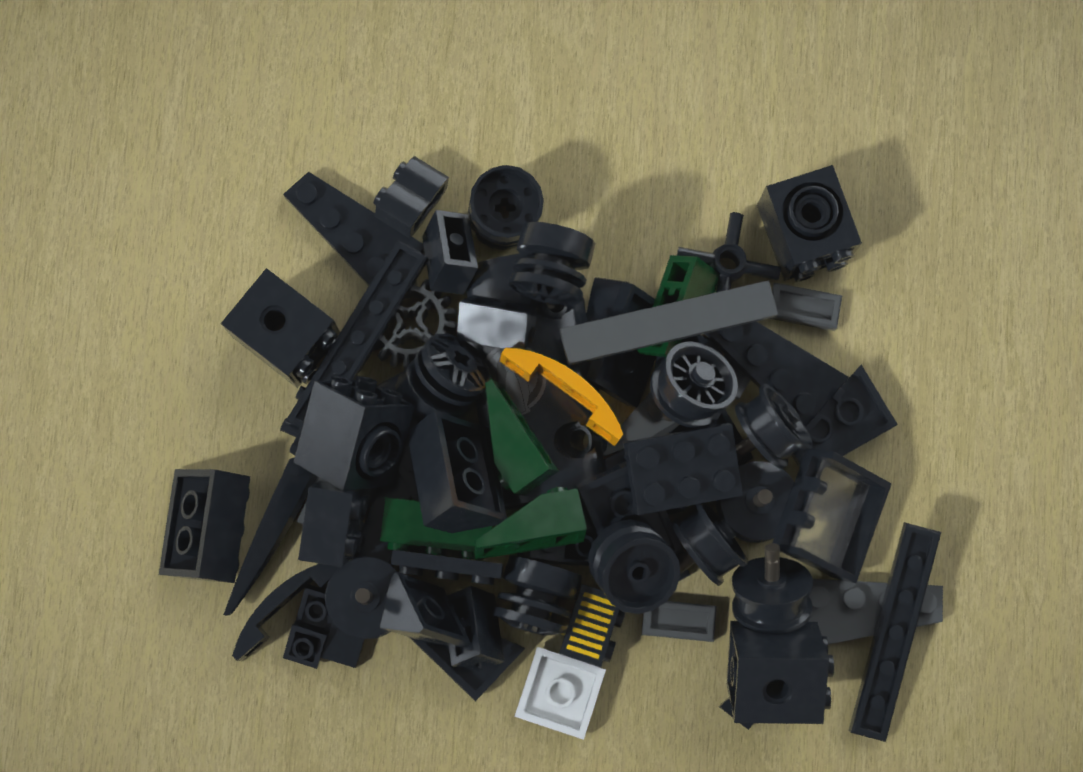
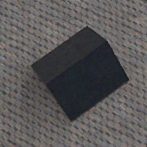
M395 572L391 576L380 628L427 643L467 648L471 644L444 588L399 572Z

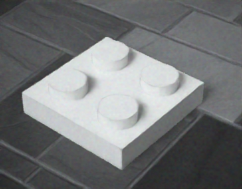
M537 647L515 717L584 740L606 669Z

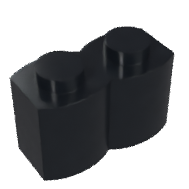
M413 156L408 163L404 161L400 163L393 175L395 181L389 188L382 187L373 202L376 205L375 218L409 239L419 229L428 213L439 202L447 189L449 180L448 176L416 156Z

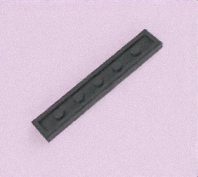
M768 280L561 328L560 335L569 366L774 318L778 313Z

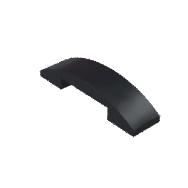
M324 564L314 565L295 574L272 591L256 608L242 629L232 655L235 660L244 661L270 638L261 627L313 580L320 588L326 589L330 578L339 567Z

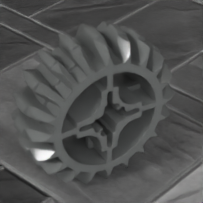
M428 279L422 282L421 287L417 286L416 280L405 298H417L423 301H418L413 307L409 308L400 306L393 318L397 321V325L392 331L393 336L387 340L382 335L374 350L382 348L378 354V358L381 361L386 360L392 355L390 365L393 368H396L400 359H402L405 369L411 361L415 360L420 349L424 347L403 349L398 347L399 344L403 345L409 339H418L426 343L430 337L434 336L424 325L428 311L432 306L439 315V326L436 334H450L446 331L457 330V322L449 320L457 316L456 309H445L452 302L450 296H444L439 299L442 292H430ZM401 316L404 319L416 317L417 326L420 330L417 328L411 330L410 327L409 330H406Z

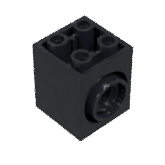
M833 165L765 187L757 203V208L778 266L781 267L784 281L794 278L795 282L805 281L815 276L814 271L827 268L828 272L839 270L848 265L847 261L854 257V253L862 244Z
M267 268L220 323L233 339L296 388L302 382L304 384L310 382L318 369L316 365L324 355H327L340 334V330L330 316ZM285 323L283 328H281L278 331H274L277 325Z
M333 376L330 381H314L294 463L342 491L393 486L415 405L403 400V395L400 392L382 389L377 386L376 380L365 376H357L356 380Z
M730 621L726 684L734 723L824 724L825 709L831 708V689L827 687V679L834 675L833 655H828L827 636H822L818 622H807L801 628L789 633L763 634L745 628L738 621Z

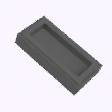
M774 282L772 294L778 315L770 319L831 331L837 329L843 295Z
M667 601L654 611L643 613L642 635L714 642L717 606Z

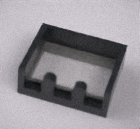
M811 448L804 454L772 543L779 545L781 553L829 575L831 578L856 584L892 483L836 452Z

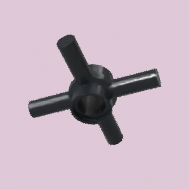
M730 213L725 244L715 249L713 253L678 247L677 256L699 257L720 274L716 293L730 290L732 282L740 279L743 274L778 280L780 276V266L749 261L744 250L738 246L744 217L741 213ZM720 259H732L736 264V268H724L720 263Z

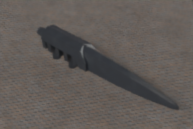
M300 386L295 399L299 400L306 389L305 387ZM285 418L280 431L296 437L289 449V453L295 456L302 430L287 422V418ZM295 457L289 459L255 533L223 615L229 616L235 611L254 585L296 518L308 495L309 486L313 485L317 478L315 474L295 464Z

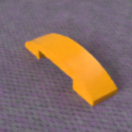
M507 347L502 351L499 362L522 379L529 382L534 374L538 372L590 410L593 414L586 426L613 446H616L623 436L620 424L607 402L585 379L567 366L542 354Z

